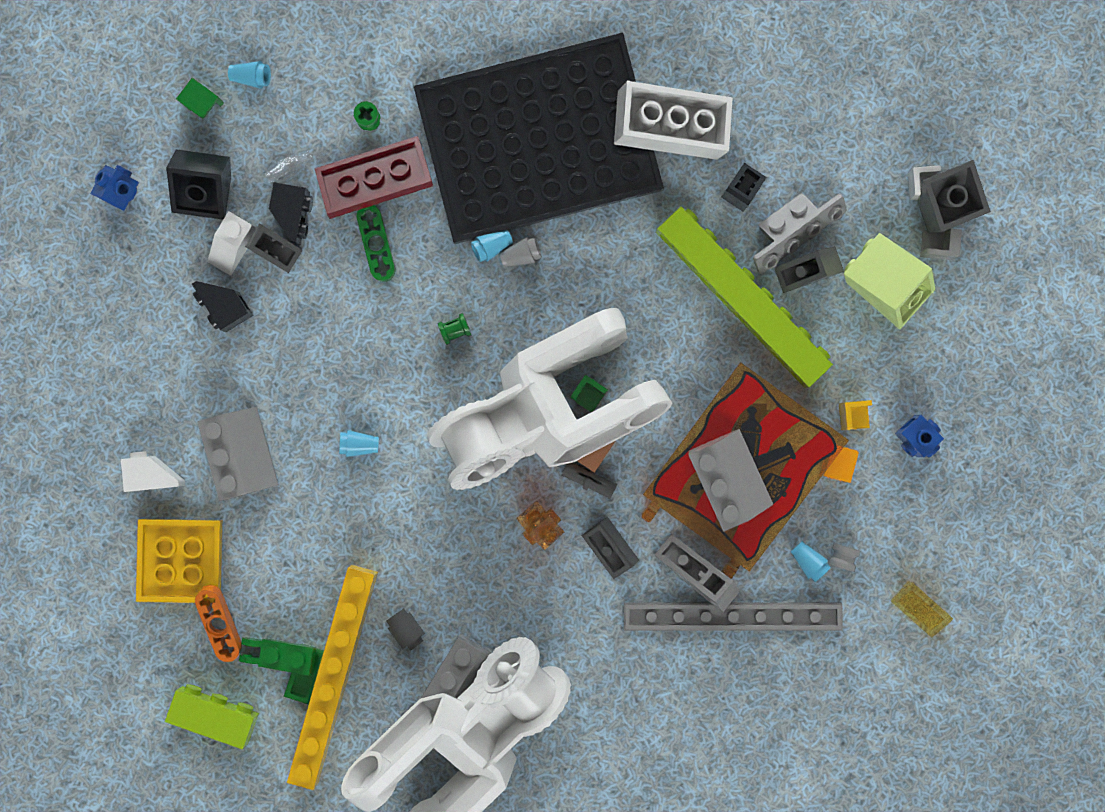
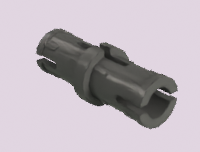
M574 463L566 464L561 476L583 485V489L588 490L589 488L608 499H611L617 483L597 475L596 471L595 473L588 471Z

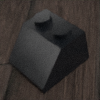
M176 149L166 167L171 213L223 220L226 216L231 183L230 157Z

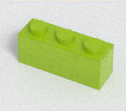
M187 684L186 687L182 686L175 691L164 722L242 750L249 744L259 713L253 711V706L241 702L237 705L227 702L228 698L221 694L213 693L212 696L201 693L202 688Z

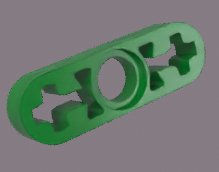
M375 205L357 211L356 217L370 272L380 282L390 281L395 275L396 268L382 214ZM370 210L372 214H377V217L373 218V224L375 228L380 226V231L373 230L365 234V230H370L369 223L366 220H362V217L366 216V211ZM374 236H380L384 240L383 247L378 251H373L369 247V241ZM387 252L388 256H383L382 259L386 266H390V269L386 271V276H382L381 273H376V269L380 267L378 259L372 260L371 256H380Z

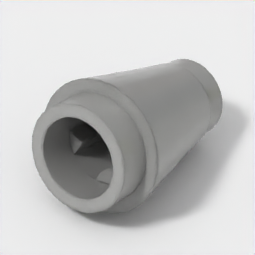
M527 237L500 252V258L505 268L536 263V260L542 258L535 237L532 239Z

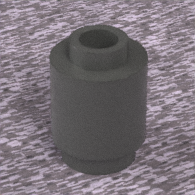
M404 608L386 621L390 626L388 630L402 650L408 647L411 651L423 642L421 636L425 634L412 614L410 612L407 613Z

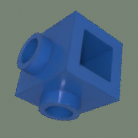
M105 165L97 173L95 185L90 194L124 211L128 203L134 199L139 182L131 178L132 172L119 165L115 169Z
M922 414L914 415L895 432V435L903 442L901 447L911 457H931L940 449L938 444L944 440L939 434L941 431L939 426L931 419L927 421Z

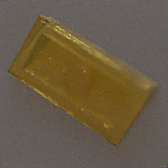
M907 581L891 599V602L931 638L953 620L946 611L913 582Z

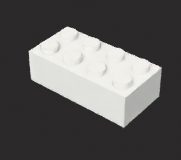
M626 81L619 89L617 96L614 144L718 160L729 151L733 98Z

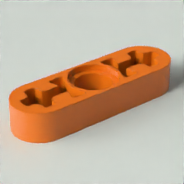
M206 585L198 592L195 598V605L216 657L223 662L234 661L242 649L241 639L222 591L214 585ZM206 594L209 598L215 599L212 605L209 600L204 601ZM221 618L226 623V628L216 629L212 625V619ZM225 643H227L228 647H234L231 653H229L228 649H223Z

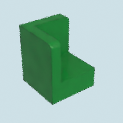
M194 78L190 79L176 98L180 104L202 119L206 117L215 103L220 107L224 104L217 95Z
M585 375L570 399L589 412H593L608 389Z

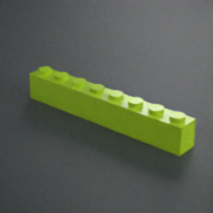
M682 206L679 207L657 228L655 233L804 388H809L833 365L829 361L831 356L821 346L817 348L810 341L812 337L808 331L801 326L798 328L791 321L793 319L792 315L784 307L780 309L772 301L774 299L773 295L766 288L762 287L760 289L754 283V275L747 268L741 269L734 262L736 260L734 254L727 248L722 249L716 243L718 239L714 233L708 228L704 230L697 223L699 221L698 217L690 209L684 210Z

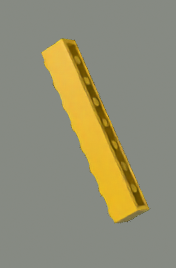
M355 565L347 568L287 779L289 784L314 790L319 783L378 572Z

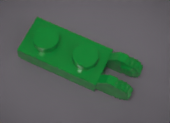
M248 637L242 638L241 644L248 647H261L260 656L240 654V662L258 664V667L307 676L313 675L317 647L268 638L262 640Z

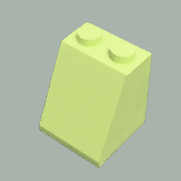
M881 233L874 239L868 240L856 260L852 259L844 270L846 283L898 329H901L935 291L932 268Z

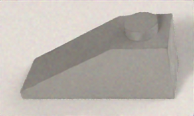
M672 534L655 553V557L722 612L725 611L740 592L732 579Z

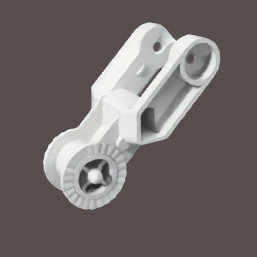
M609 308L597 312L519 352L500 371L503 391L488 400H478L475 403L461 406L455 411H450L447 416L441 417L438 422L434 423L427 433V439L433 447H446L456 467L448 478L453 489L464 490L480 486L482 483L489 482L492 478H497L501 473H505L519 459L535 453L548 467L573 463L645 426L667 412L672 405V401L664 388L656 380H651L633 387L615 401L576 420L554 379L555 376L592 357L601 356L614 350L628 339L625 318L618 308Z
M518 637L503 642L501 646L495 648L493 653L488 655L481 668L477 671L474 683L458 698L445 693L421 698L403 714L348 769L341 786L342 795L354 806L365 812L378 809L392 795L397 783L434 748L457 767L459 771L431 798L419 802L410 812H482L507 788L516 762V756L511 748L523 737L533 736L535 733H539L544 728L549 727L563 711L570 695V678L558 667L548 666L541 668L538 665L540 659L539 649L530 639Z

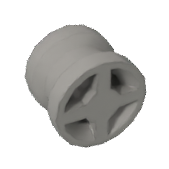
M834 543L832 547L834 554L833 557L829 558L828 564L855 572L856 566L854 562L859 557L861 551Z

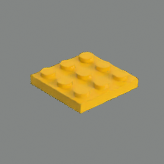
M138 519L136 602L195 603V598L202 587L214 585L221 590L223 520ZM207 594L204 597V601L209 600L210 603H213L215 600L214 598H209Z

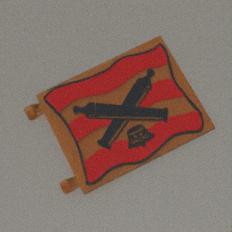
M740 362L643 493L651 502L642 512V519L646 522H651L659 509L662 508L731 558L721 572L732 579L740 565L750 572L848 443L849 439ZM740 429L773 505L751 520L723 532L689 457V450Z

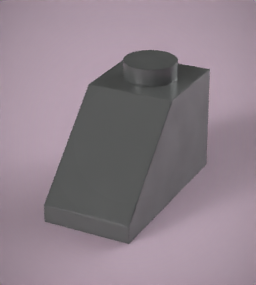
M835 246L814 251L775 267L783 293L844 272Z

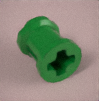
M368 101L357 104L353 114L359 127L369 131L377 129L380 125L381 116L376 106ZM365 112L369 115L371 114L372 119L368 121L363 117V114Z
M463 313L459 314V317L446 323H438L446 345L464 335L472 336Z

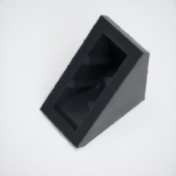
M744 163L721 198L744 212L767 177Z

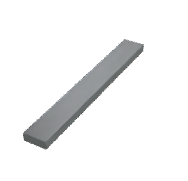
M624 602V631H843V607L841 602H731L725 611L722 612L710 602Z

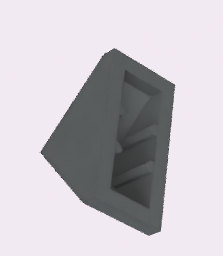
M260 223L245 246L287 273L290 272L303 251Z

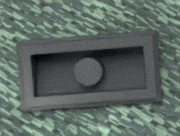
M608 517L581 535L613 579L632 568L639 561Z

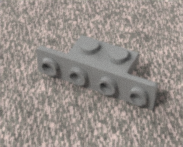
M801 193L758 224L762 233L772 243L753 257L757 271L763 274L765 271L774 268L788 254L797 251L800 245L810 238L817 236L822 229L833 221L839 220L847 211L844 197L838 194L818 209Z

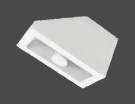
M228 211L214 234L207 262L231 276L248 249L245 246L256 230V227Z
M147 451L130 453V458L121 459L124 492L185 486L183 478L156 456H147Z

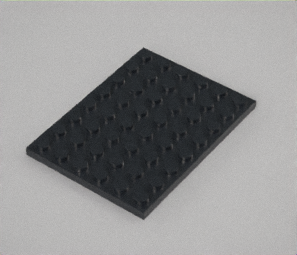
M623 32L413 86L454 244L474 240L478 236L504 230L509 231L664 190L654 150L614 144L618 91L626 81L636 82Z

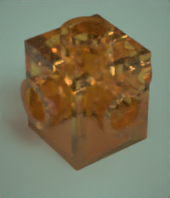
M537 500L516 518L525 529L522 533L532 545L537 542L544 550L565 533L558 524L561 518L552 508L546 511Z

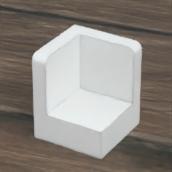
M941 166L914 167L908 173L910 200H920L921 180L940 173Z

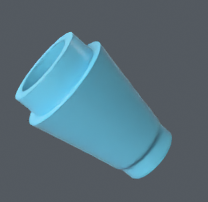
M262 61L235 64L229 66L228 78L230 81L261 89L263 86L269 85L271 70L269 65L263 64Z
M504 230L476 237L475 241L471 242V248L479 262L484 260L488 262L512 244L513 240L509 231Z
M347 430V433L340 432L339 454H346V457L378 453L379 437Z
M803 541L791 551L807 578L811 577L814 582L819 580L831 568L826 558Z

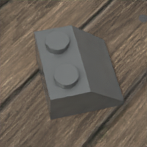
M974 160L921 180L919 208L928 233L943 232L991 212Z

